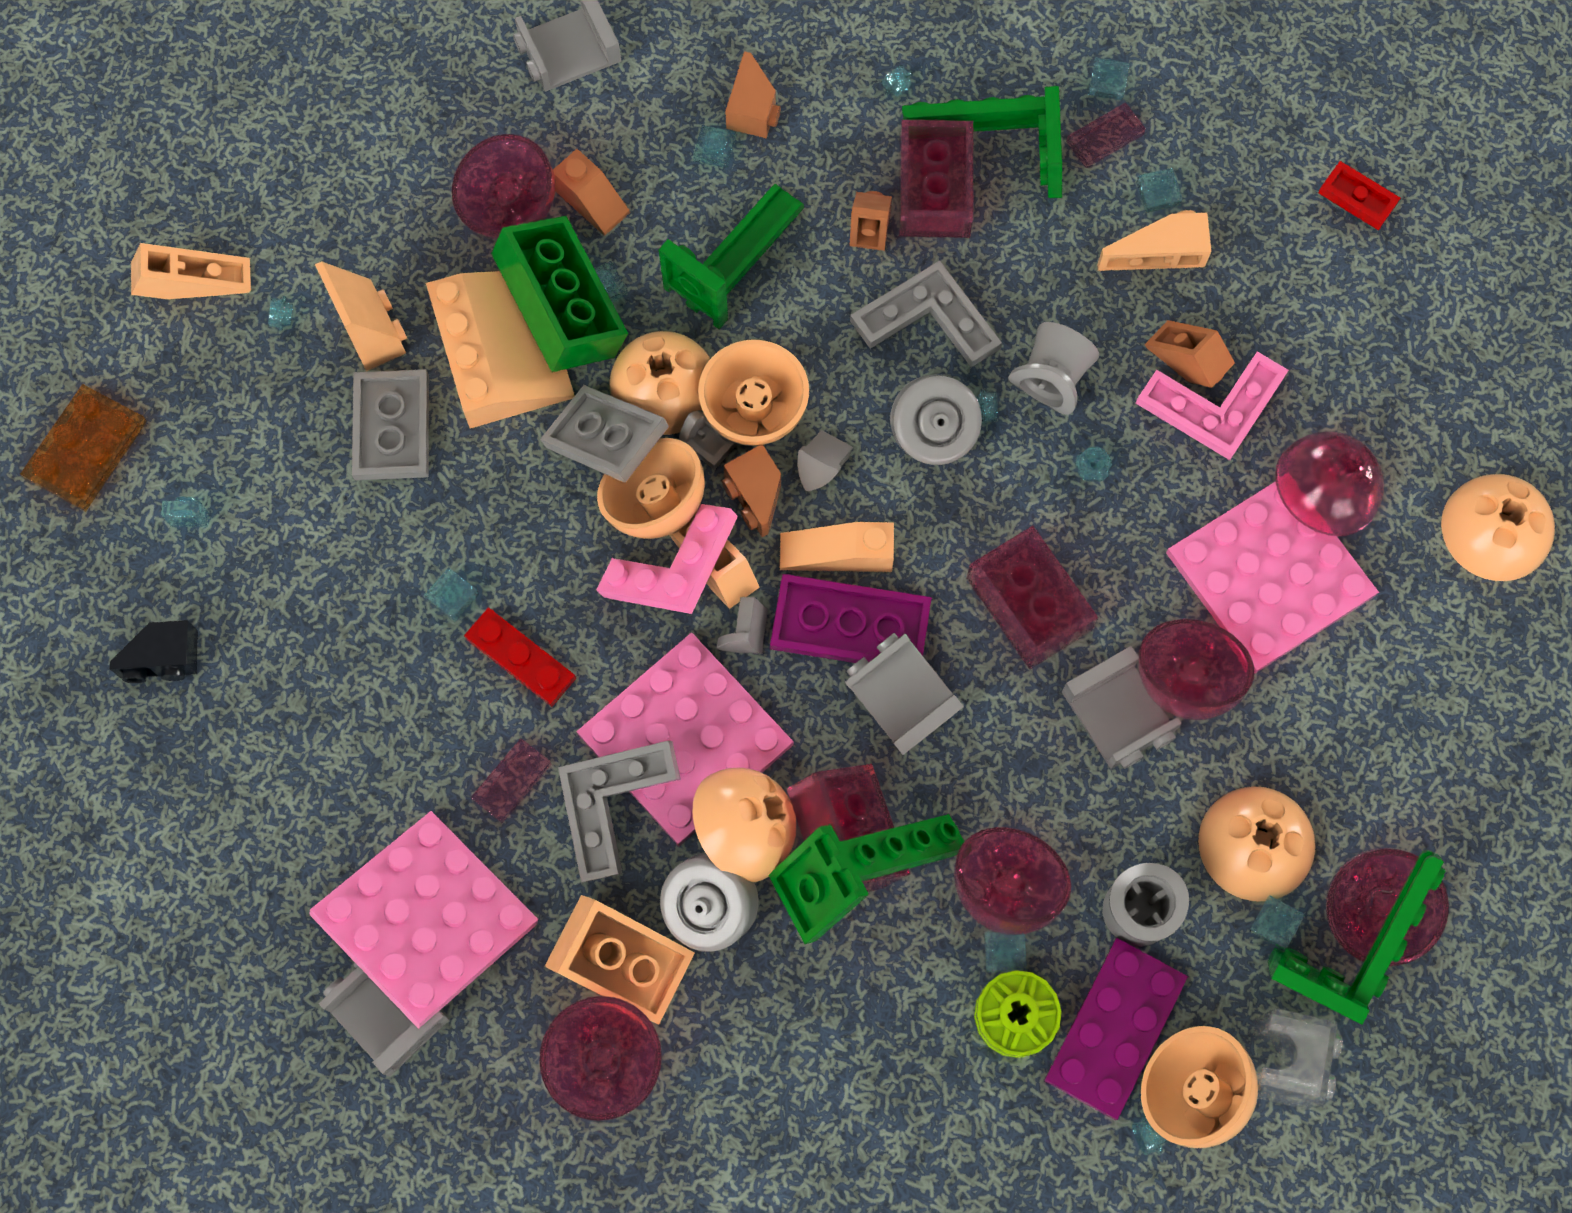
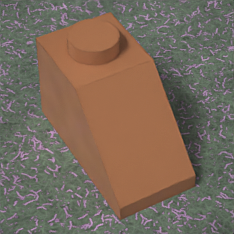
M744 51L725 111L726 129L767 138L770 126L776 127L778 124L781 106L776 105V91L753 55Z
M578 149L573 151L551 171L555 192L604 236L630 214V210L604 173Z
M877 191L856 192L851 213L850 246L885 251L892 196H885Z
M1167 320L1145 344L1148 350L1186 381L1210 388L1221 381L1224 374L1235 364L1217 330Z

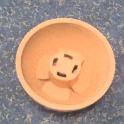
M656 331L644 334L631 341L616 358L610 375V394L617 399L664 417L669 427L663 435L679 433L688 414L693 411L702 410L698 394L699 381L710 357L698 343L685 335L670 331Z
M744 340L724 347L708 361L700 377L698 394L703 414L720 435L738 444L759 446L783 438L797 426L807 407L809 382L803 366L787 349L769 341Z
M660 438L626 483L606 474L603 475L597 492V502L601 514L613 527L629 536L655 539L675 533L693 518L701 504L705 488L704 471L701 461L695 450L687 443L673 438Z
M1505 474L1480 476L1460 486L1448 499L1441 520L1443 539L1453 558L1474 575L1493 581L1516 580L1532 573L1548 556L1555 535L1553 513L1541 492L1525 480Z
M728 768L717 771L707 776L698 786L693 801V821L699 842L709 859L721 871L737 874L751 882H759L769 877L771 872L789 856L796 838L795 811L784 789L766 774L747 768Z
M1244 787L1233 790L1214 802L1206 812L1200 826L1199 851L1207 872L1222 889L1241 899L1260 902L1281 898L1295 890L1304 881L1312 867L1315 855V836L1312 825L1305 812L1294 800L1274 789ZM1257 827L1265 829L1268 832L1266 833L1265 831L1258 830Z
M1210 1026L1187 1028L1164 1041L1150 1058L1141 1083L1142 1107L1151 1127L1164 1139L1188 1148L1213 1147L1232 1139L1250 1120L1258 1098L1257 1073L1249 1054L1232 1035L1219 1028Z

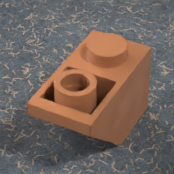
M759 445L725 464V479L721 482L730 499L738 498L744 509L740 513L750 530L756 528L761 537L769 534L781 490V472L765 447Z

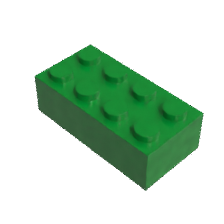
M567 216L503 227L491 255L551 372L615 358L628 332Z

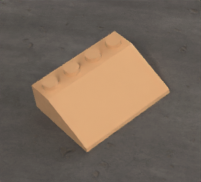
M500 271L460 273L426 283L462 409L470 429L574 398L575 395L567 369L551 372Z

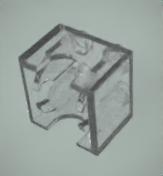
M1279 1008L1258 1016L1255 1022L1253 1038L1268 1041L1275 1046L1279 1053V1065L1276 1070L1262 1067V1072L1257 1073V1099L1299 1109L1323 1105L1326 1103V1099L1331 1100L1336 1087L1335 1075H1330L1332 1058L1338 1059L1342 1048V1035L1336 1034L1337 1023Z

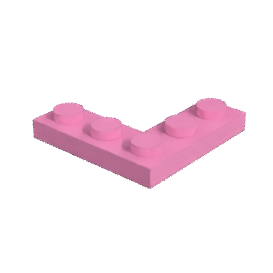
M1256 352L1221 407L1156 370L1138 396L1136 404L1228 460H1231L1289 370L1263 354Z
M701 504L670 568L612 558L596 590L604 598L692 614L738 516L731 508Z

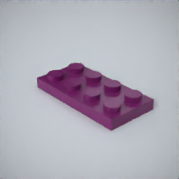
M782 574L770 650L857 663L865 657L870 662L881 653L877 646L895 633L898 638L906 634L923 656L932 597Z
M1116 938L1044 1081L1113 1120H1118L1188 976Z

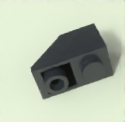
M188 620L149 622L110 661V670L127 683L146 682V677L161 676V679L166 681H180L185 679V675L197 674L198 630Z

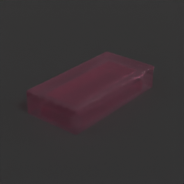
M1125 102L1068 135L1066 142L1085 168H1088L1143 136L1146 128Z
M520 738L470 798L502 824L552 764L547 758Z

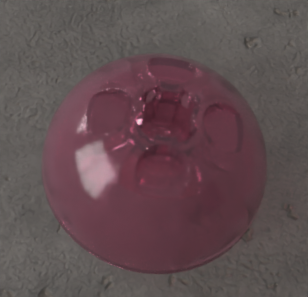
M502 134L485 139L464 156L456 169L452 183V201L455 211L461 221L474 232L488 238L498 239L503 227L540 221L546 218L555 196L554 171L543 150L528 138L514 134Z
M1332 431L1306 435L1293 442L1281 454L1276 465V486L1283 504L1299 522L1316 532L1330 536H1347L1357 533L1372 521L1380 508L1384 494V477L1381 466L1372 451L1361 441L1350 435Z
M1193 619L1168 621L1153 628L1145 636L1140 646L1138 668L1146 692L1160 708L1183 719L1207 720L1229 712L1242 701L1253 683L1254 664L1246 647L1234 635L1212 623Z
M1007 827L988 828L971 835L959 849L954 868V881L958 897L969 915L989 930L1006 935H1023L1038 931L1053 922L1061 914L1069 901L1071 880L1065 863L1051 846L1030 833Z
M1395 848L1367 850L1346 861L1334 875L1326 898L1327 920L1338 943L1358 960H1365L1418 859V856ZM1441 881L1435 891L1429 889L1423 901V904L1426 905V910L1421 921L1416 927L1410 925L1403 938L1407 940L1406 949L1398 962L1391 961L1389 967L1407 964L1420 958L1440 939L1446 927L1449 914L1448 895L1443 881ZM1372 896H1374L1372 905H1369V904H1371V898H1372Z
M596 996L577 1001L558 1014L544 1035L539 1062L546 1089L563 1109L580 1118L602 1121L626 1115L645 1101L652 1092L659 1077L662 1053L657 1032L651 1021L640 1009L619 998ZM613 1056H617V1057H615V1062H614V1065H613V1067H612V1064H613ZM595 1069H597V1070H599V1071H605V1072L595 1071V1073H593Z

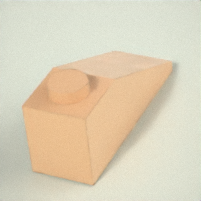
M1183 210L1176 214H1170L1106 246L1100 254L1097 264L1098 271L1205 267L1211 254L1208 214L1196 213L1192 210Z
M140 243L131 261V295L160 299H180L249 293L251 291L250 258Z
M695 515L683 528L669 535L679 549ZM727 539L706 584L730 609L740 602V597L749 596L759 589L760 586L747 559Z
M852 522L780 533V570L892 572L894 561L893 522Z

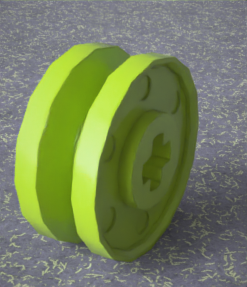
M1015 970L998 975L983 988L976 1000L974 1020L978 1034L989 1048L1002 1056L1021 1058L1038 1053L1053 1041L1060 1028L1062 1011L1057 994L1046 980L1032 972ZM1011 1004H1016L1017 1008L1023 1006L1026 1009L1027 1014L1022 1018L1023 1025H1019L1017 1020L1012 1023L1008 1018V1014L1013 1010Z

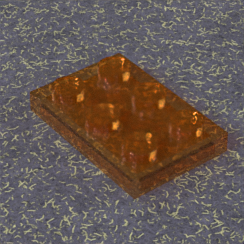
M82 384L20 475L29 482L86 512L147 420L144 416Z

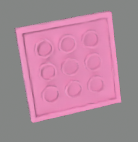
M1289 473L1168 548L1166 552L1254 674L1379 593Z
M692 632L576 731L597 757L664 741H673L681 780L630 791V793L678 846L696 832L693 821V801L698 786L707 776L728 768H747L762 773L794 745V741Z
M432 811L310 909V916L418 1029L532 930L538 922V918Z

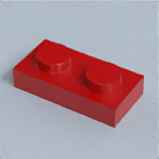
M1339 161L1318 192L1378 231L1401 199L1342 161Z

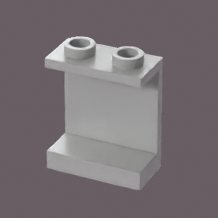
M580 0L581 9L531 29H527L521 16L515 18L517 33L513 34L517 49L520 54L527 53L530 60L526 62L529 74L533 82L540 80L545 92L621 62L619 43L598 0Z
M893 633L877 646V649L881 652L870 662L863 657L846 671L850 678L845 683L893 741V744L901 754L904 755L964 706L913 645L909 637L904 634L898 638Z
M1132 646L1070 680L1062 690V694L1110 769L1120 764L1126 769L1140 761L1144 757L1141 752L1154 745L1156 750H1159L1176 739L1174 732L1182 724L1178 717L1171 721L1169 720L1135 668L1139 657Z
M354 963L353 966L356 969L345 979L342 977L336 979L325 989L323 993L325 998L319 1005L324 1010L330 1012L374 1060L372 1063L382 1074L391 1077L449 1019L440 1010L418 1029L367 974Z

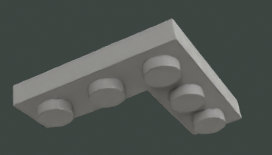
M941 261L936 262L850 315V322L870 349L929 312L970 367L994 354L1002 346L1000 339Z
M664 741L558 767L581 883L623 874L607 797L681 780L673 741Z

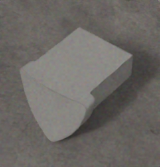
M702 410L693 411L688 414L679 435V440L690 445L698 457L714 470L738 445V443L720 435L707 421Z
M821 430L807 446H802L798 451L797 466L803 488L806 491H812L829 483L848 460L853 447Z
M740 597L736 633L719 637L716 649L734 653L763 654L768 609L755 597Z

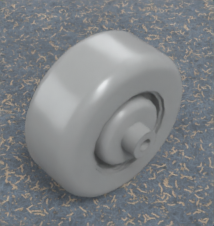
M925 375L909 382L898 393L892 405L890 425L895 441L910 457L929 465H944L962 458L975 445L981 431L982 414L977 398L962 382L944 375Z
M706 853L694 855L676 866L665 879L660 895L662 917L672 935L689 948L705 952L725 949L743 937L753 925L759 906L755 882L748 881L734 873L721 871L709 859Z

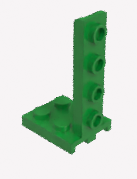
M1059 86L1045 87V96L1035 97L1033 95H1023L1011 99L989 97L980 101L956 99L947 103L929 104L927 102H916L912 105L902 106L904 128L908 135L1039 128L1041 186L1048 185V198H1062Z
M774 184L703 264L697 261L696 256L689 248L684 245L677 246L667 239L658 249L663 288L667 292L674 290L687 300L685 302L686 306L696 313L699 310L713 319V325L720 329L728 320L727 294L804 209V203L791 196L777 184Z
M949 814L844 841L839 840L833 827L829 824L818 827L771 872L769 878L804 944H808L822 937L869 895L862 881L950 858L962 853L968 846Z
M1430 850L1421 852L1351 986L1344 983L1345 977L1339 972L1326 966L1319 970L1307 964L1309 959L1291 948H1286L1285 952L1274 947L1267 961L1271 979L1363 1025L1370 1011L1368 1005L1372 997L1379 998L1387 985L1389 977L1385 975V972L1391 961L1398 962L1406 949L1407 940L1403 938L1410 925L1416 927L1425 913L1426 905L1423 904V901L1429 889L1435 891L1444 877L1445 869L1442 868L1444 863L1442 858Z

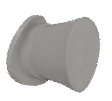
M1043 322L1037 328L1034 346L1028 363L1012 370L1008 380L1014 386L1054 411L1069 415L1077 405L1075 385L1084 373L1099 359V352L1089 339L1072 328L1055 322Z
M1157 863L1135 865L1122 872L1107 891L1102 908L1104 922L1116 938L1131 946L1142 947L1152 945L1173 934L1183 923L1189 907L1188 889L1181 876L1167 866Z

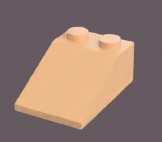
M321 261L315 264L366 371L406 354L401 341L407 339V336L398 319L390 320L387 311L393 308L384 289L377 292L371 279Z
M581 895L544 967L659 1025L695 952L601 902Z

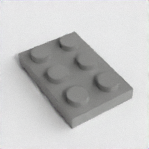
M427 369L353 372L352 477L354 480L429 477V374Z
M583 385L540 440L547 449L626 483L668 429L669 425L664 417Z

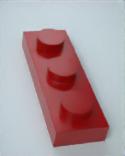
M489 607L464 635L467 641L551 707L554 706L576 680L575 674Z

